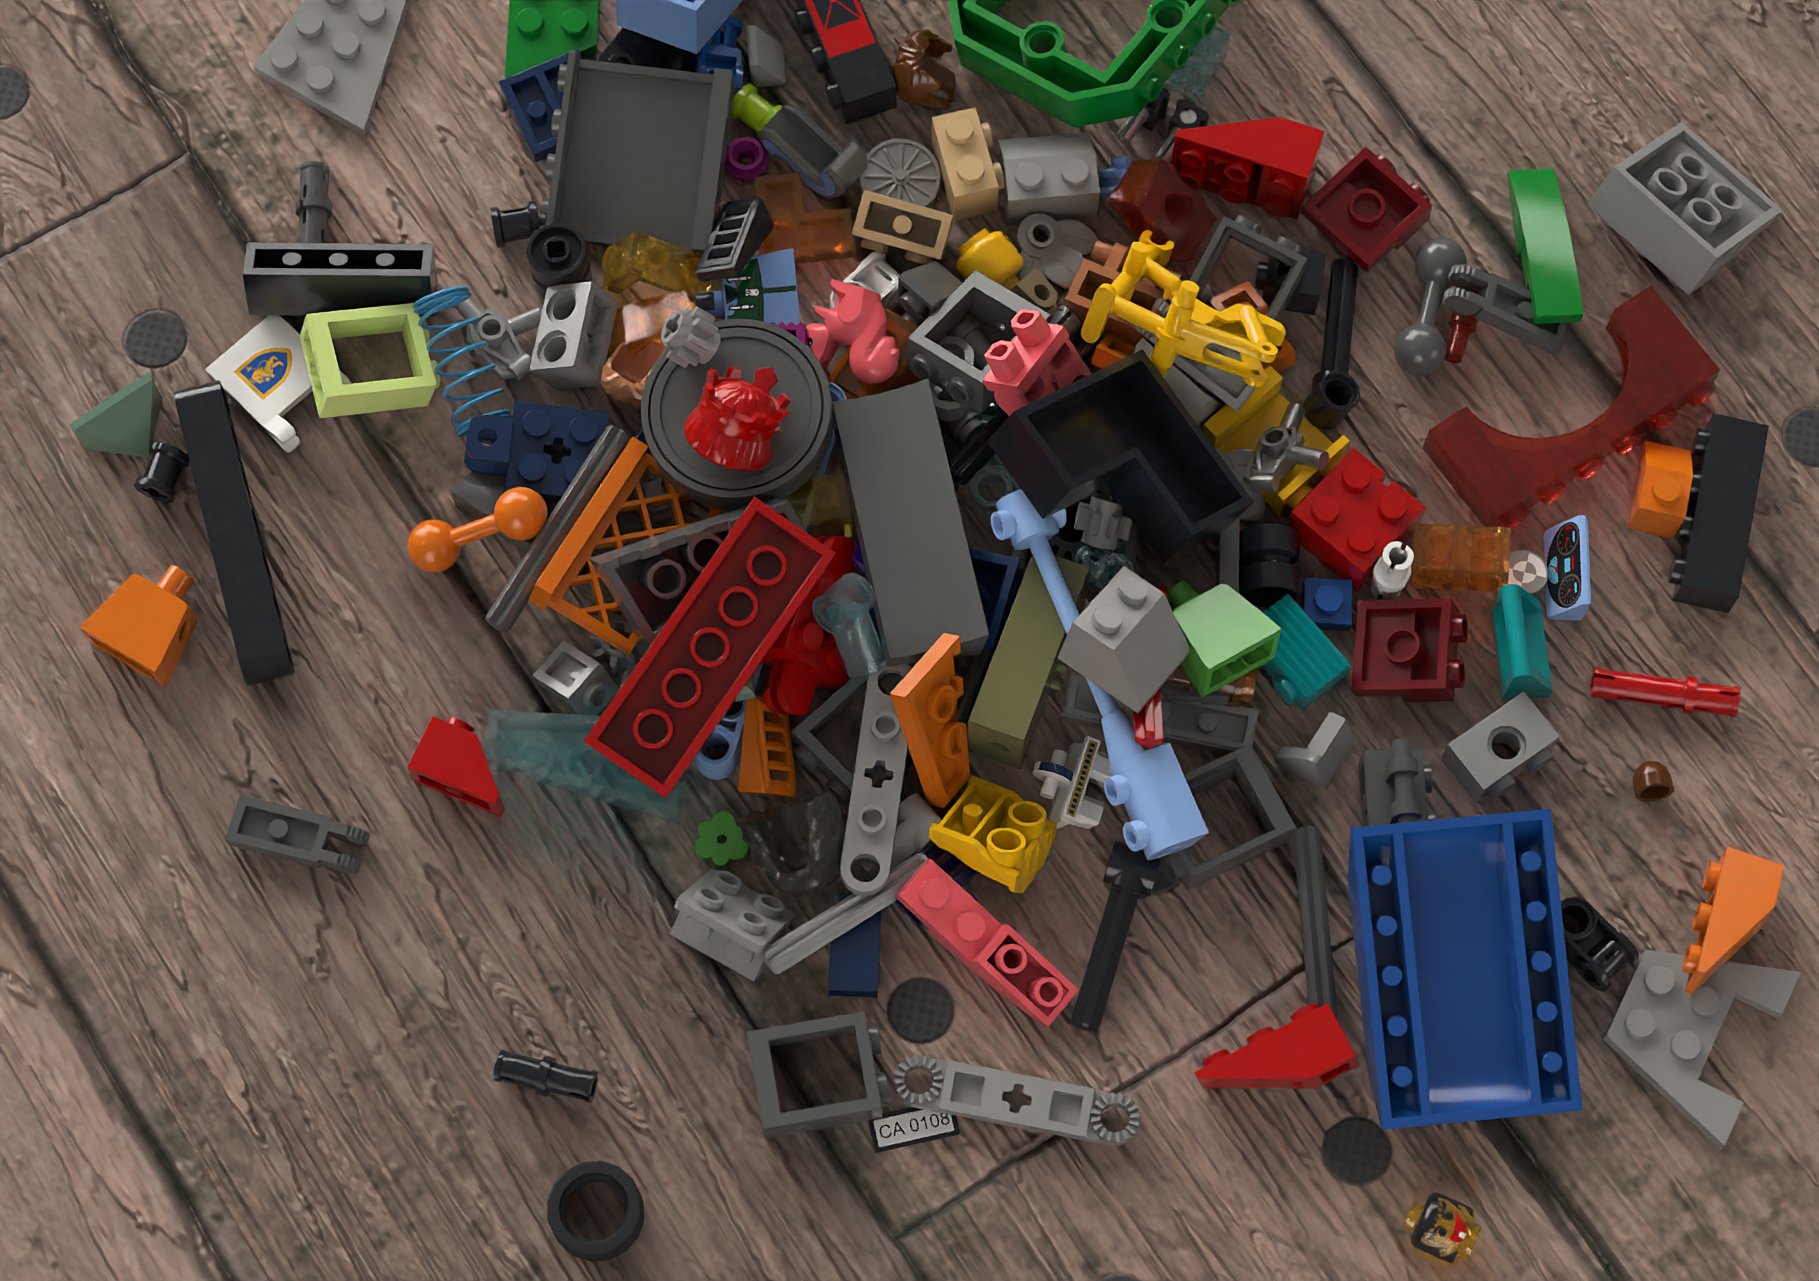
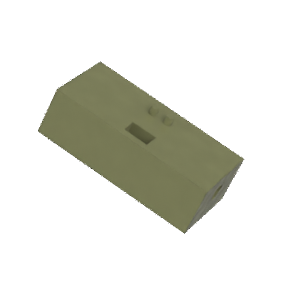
M1033 554L968 720V751L1018 769L1022 768L1051 689L1059 691L1062 682L1055 680L1058 672L1065 674L1068 665L1061 663L1062 661L1058 659L1067 634ZM1055 556L1080 614L1085 602L1089 567Z

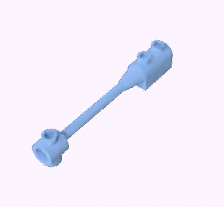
M1021 489L1004 496L996 503L998 511L993 512L991 515L992 530L999 540L1010 538L1015 550L1030 548L1066 634H1068L1072 623L1080 614L1048 542L1050 538L1059 532V528L1065 526L1066 509L1064 508L1042 519ZM1086 678L1102 715L1101 723L1111 766L1109 768L1111 777L1105 779L1104 791L1108 801L1113 806L1124 804L1131 822L1125 823L1123 827L1126 844L1134 852L1143 849L1147 860L1156 859L1192 846L1209 832L1170 742L1151 749H1144L1141 744H1137L1134 741L1133 724L1124 710H1120L1116 698Z

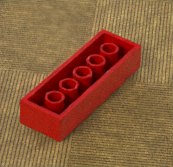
M754 497L583 742L667 799L833 561L836 553Z

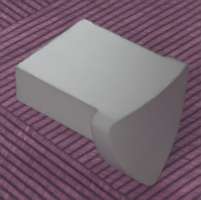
M1329 712L1306 749L1282 747L1276 755L1275 761L1293 774L1326 789L1355 742L1347 719Z

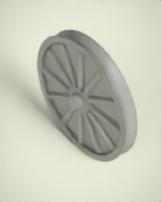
M896 138L876 145L867 154L868 167L860 176L862 194L864 190L927 208L933 204L940 190L941 171L937 159L927 147L914 140Z

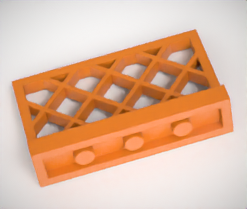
M633 436L535 583L528 600L544 611L547 606L551 607L628 656L638 643L639 638L634 631L629 638H626L610 627L607 613L620 611L616 602L604 604L599 586V581H602V579L595 571L589 558L592 557L595 549L615 546V549L623 547V544L639 542L696 523L684 522L679 504L681 501L692 499L681 492L676 493L675 487L662 475L653 457L646 453L648 445ZM647 470L664 480L667 495L644 498L640 480ZM634 491L636 500L626 502ZM671 504L676 525L652 529L647 508ZM705 505L711 509L705 519L719 515L723 509ZM638 509L644 531L620 535L616 521L618 513ZM610 528L612 537L603 538ZM585 565L588 574L578 576ZM590 583L596 606L579 609L563 598L570 587ZM599 615L600 621L592 616Z

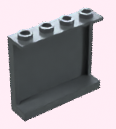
M569 51L567 65L561 64L558 73V92L564 93L562 108L555 109L552 117V136L558 138L555 154H548L545 177L546 181H551L549 199L543 198L541 202L540 226L553 222L566 223L575 227L583 235L585 243L589 245L702 258L720 209L736 86L733 70L714 68V74L579 59L576 52Z

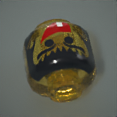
M1434 1192L1426 1197L1423 1204L1413 1200L1403 1222L1402 1229L1410 1232L1408 1247L1413 1253L1444 1267H1451L1458 1260L1463 1262L1468 1260L1480 1233L1481 1225L1475 1223V1212L1471 1207Z

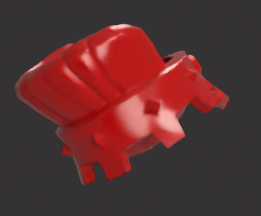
M729 366L726 376L718 378V370L711 368L707 371L706 383L703 386L704 391L699 400V405L685 421L684 433L687 442L699 455L716 465L746 472L758 471L768 465L773 454L772 439L777 432L781 431L780 425L783 419L790 413L786 408L791 400L787 394L782 393L776 398L770 392L771 387H775L779 381L773 367L757 369L753 376L755 378L754 383L742 380V370L738 367Z

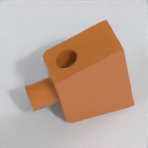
M170 565L157 585L139 574L130 575L82 624L80 629L92 645L165 687L197 623V617L192 608L182 600L195 580L188 573L174 565Z

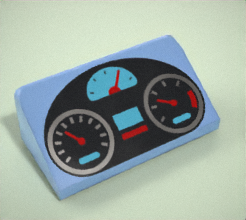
M1578 515L1546 530L1543 535L1544 561L1548 568V579L1545 584L1546 616L1550 620H1581L1591 604L1589 531L1586 515Z

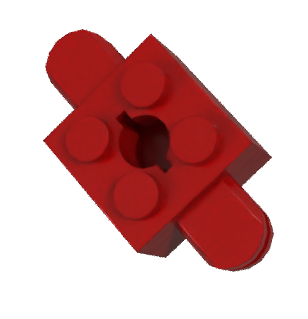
M845 536L815 537L816 540L836 553L835 558L762 661L772 668L763 699L768 709L773 713L805 714L808 712L815 688L840 689L847 681L871 601L848 586L855 564L852 560L855 546Z

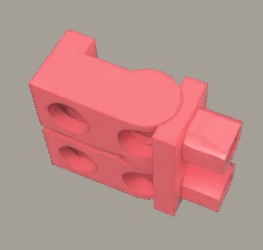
M1021 309L1010 321L1011 327L1017 335L1012 342L1000 340L993 343L984 356L989 364L990 371L982 381L988 390L994 391L995 401L1010 416L1015 410L1074 383L1091 373L1075 346L1068 339L1070 335L1064 326L1047 323L1039 311Z

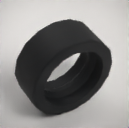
M604 1161L582 1162L566 1170L553 1184L547 1200V1220L558 1243L572 1256L590 1262L605 1261L626 1252L639 1237L644 1223V1201L633 1178L619 1166ZM590 1182H603L612 1185L621 1193L625 1202V1217L622 1226L614 1235L604 1240L590 1241L579 1237L571 1230L567 1221L566 1207L570 1196L579 1187Z

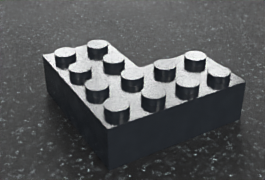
M1143 349L1015 410L987 440L990 447L1042 519L1108 487L1163 564L1224 531L1254 503Z

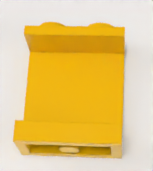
M1270 365L1265 369L1268 377L1264 386L1257 387L1238 412L1226 404L1203 424L1202 431L1214 448L1223 451L1225 454L1239 448L1254 451L1259 438L1266 430L1271 427H1279L1287 406L1291 403L1279 393L1283 377ZM1303 416L1298 428V432L1302 433L1305 439L1303 446L1327 451L1329 463L1324 470L1297 464L1280 479L1278 492H1262L1265 505L1278 518L1289 508L1294 510L1313 490L1312 488L1321 479L1325 478L1345 457L1350 443L1346 436L1342 435L1337 441L1332 443Z

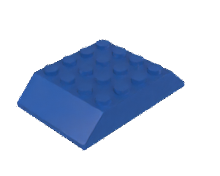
M1551 809L1350 828L1348 881L1368 1076L1381 1129L1583 1110Z

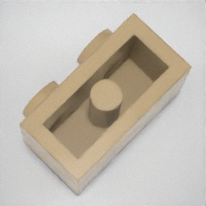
M976 107L932 117L931 143L935 158L940 167L941 179L951 214L956 216L954 221L998 212V192L1001 189H1005V183L1000 163H992L988 150L993 149L989 124L987 122L980 124Z
M864 190L852 235L863 238L861 247L875 251L878 250L887 254L889 245L907 250L904 259L925 265L931 263L933 258L944 259L956 216Z

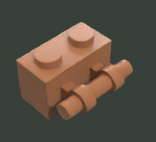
M1099 240L1095 243L1091 257L1104 262L1105 265L1102 266L1085 258L1083 259L1065 297L1066 307L1070 309V312L1067 314L1068 317L1074 313L1084 323L1096 290L1104 283L1111 285L1119 276L1130 248L1119 243L1111 246ZM1168 264L1161 265L1182 280V274L1168 269ZM1143 276V281L1137 282L1130 302L1163 317L1153 305L1159 297L1163 299L1164 291L1158 289L1159 286ZM1169 299L1164 300L1165 302H1167V303L1170 305V300H1169ZM1112 313L1108 316L1103 329L1104 332H1111L1134 343H1138L1142 338L1147 339L1136 330V325Z

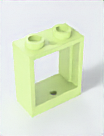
M414 303L306 314L300 333V340L319 418L429 405L435 388H438L440 385V376L434 373L438 364L435 360L430 361L429 353L426 349L430 341L429 330L418 326L420 318L419 314L414 313L415 309L412 308ZM426 320L423 321V325H428ZM392 332L403 333L414 377L343 385L332 339Z

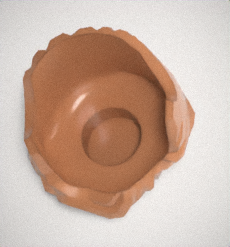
M652 342L640 353L631 354L628 344L621 343L612 354V357H609L606 364L601 367L600 380L604 391L613 396L615 401L631 405L635 410L641 409L642 395L648 376L657 360L668 348L664 347L662 343Z

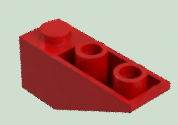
M1313 1003L1294 1012L1290 1016L1292 1022L1276 1030L1269 1026L1251 1034L1246 1039L1247 1045L1232 1053L1225 1049L1210 1055L1202 1061L1203 1068L1194 1073L1203 1088H1318L1360 1066V1063L1329 1004L1326 1003L1318 1007L1316 1003Z

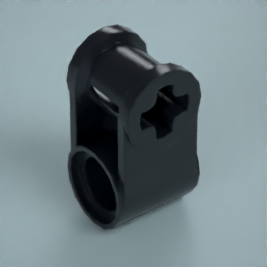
M1579 897L1565 898L1561 901L1562 914L1572 915L1580 925V933L1577 934L1564 930L1567 960L1589 985L1604 992L1611 985L1610 979L1626 963H1634L1639 958L1638 950L1622 932L1614 928L1593 908L1591 903ZM1609 953L1611 957L1604 964H1601V960Z

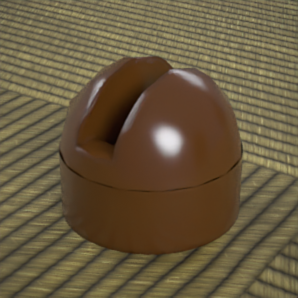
M1647 761L1636 769L1633 776V788L1636 799L1645 802L1657 801L1670 796L1674 792L1671 774L1667 767L1660 762Z

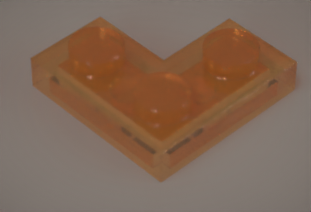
M800 172L754 177L756 197L764 201L775 225L762 243L763 254L793 249L795 264L856 257L850 208L805 213Z

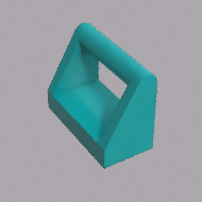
M1517 584L1504 585L1500 588L1490 609L1502 700H1512L1522 692H1525L1529 698L1550 697L1553 690L1540 601Z

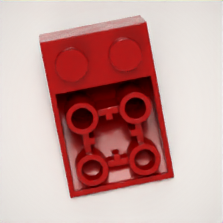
M1282 117L1177 130L1175 135L1169 178L1177 180L1180 185L1189 189L1197 190L1202 188L1220 194L1222 198L1232 203L1240 204L1245 202L1261 207L1267 213L1276 217L1289 216L1298 219L1315 173L1324 131Z

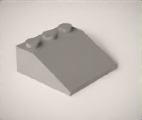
M1680 122L1614 166L1587 204L1599 215L1604 224L1616 230L1633 246L1639 255L1652 262L1666 275L1673 285L1681 288L1687 295H1690L1713 278L1783 211L1683 122Z

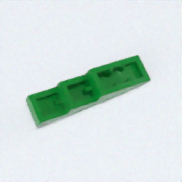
M1554 168L1509 170L1507 178L1517 256L1522 258L1525 288L1530 290L1534 324L1580 322L1583 316V307L1576 262L1565 208Z

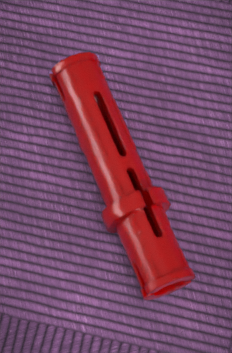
M1594 667L1591 678V698L1597 697L1680 709L1682 714L1692 715V711L1736 717L1740 697L1737 695L1740 694V687L1721 686L1697 682L1696 677L1686 676L1685 680L1612 671Z

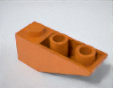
M1728 846L1718 863L1710 861L1701 889L1709 891L1706 903H1699L1691 930L1699 932L1696 945L1689 944L1681 968L1682 972L1689 974L1685 993L1692 995L1762 928L1776 905L1785 865Z

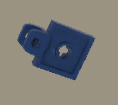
M515 400L512 418L496 415H478L470 420L464 465L475 473L500 477L506 476L504 492L515 487H526L539 493L544 500L559 502L606 429L609 412ZM481 443H487L490 446H484ZM553 443H558L562 445L563 449L569 451L570 457H562L560 464L551 463V455L545 454L543 449L552 447Z

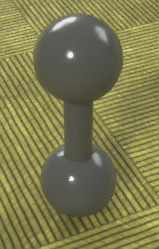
M1438 237L1425 242L1419 248L1415 257L1414 266L1416 274L1426 285L1417 324L1405 328L1398 335L1394 345L1397 363L1405 372L1412 375H1429L1439 369L1446 358V341L1441 332L1435 328L1444 289L1454 286L1448 278L1451 267H1454L1455 264L1467 265L1464 250L1457 242L1449 238Z

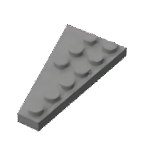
M304 0L253 66L255 73L274 86L367 138L371 126L370 118L375 103L379 101L383 89L381 84L388 63L392 62L411 2L410 0Z

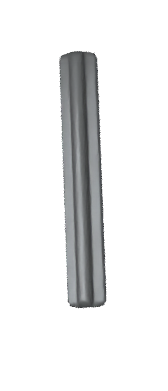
M924 853L913 855L890 870L887 885H885L881 892L879 891L873 896L867 895L864 897L852 893L772 943L762 951L764 962L774 974H780L898 900L894 896L928 857Z

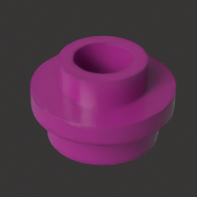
M740 137L728 146L725 169L732 178L738 181L749 182L760 178L766 172L769 165V155L761 142L751 137ZM748 157L753 159L754 163L741 165L739 161L742 158Z

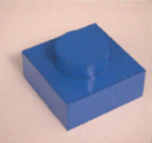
M1305 577L1303 582L1302 610L1319 629L1350 630L1352 625V580Z

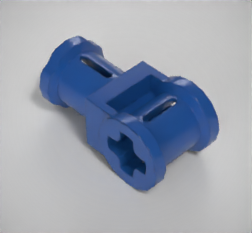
M730 15L701 48L694 72L714 74V68L733 70L736 79L735 97L741 90L743 65H741L742 49H736V39L742 32V23L733 15Z

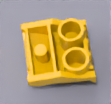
M972 775L968 780L966 791L941 822L931 825L928 838L939 848L949 851L972 869L1008 886L1009 890L1014 893L1023 894L1046 861L1056 837L1057 823L1046 818V811L1041 805L1031 801H1024L1015 791Z

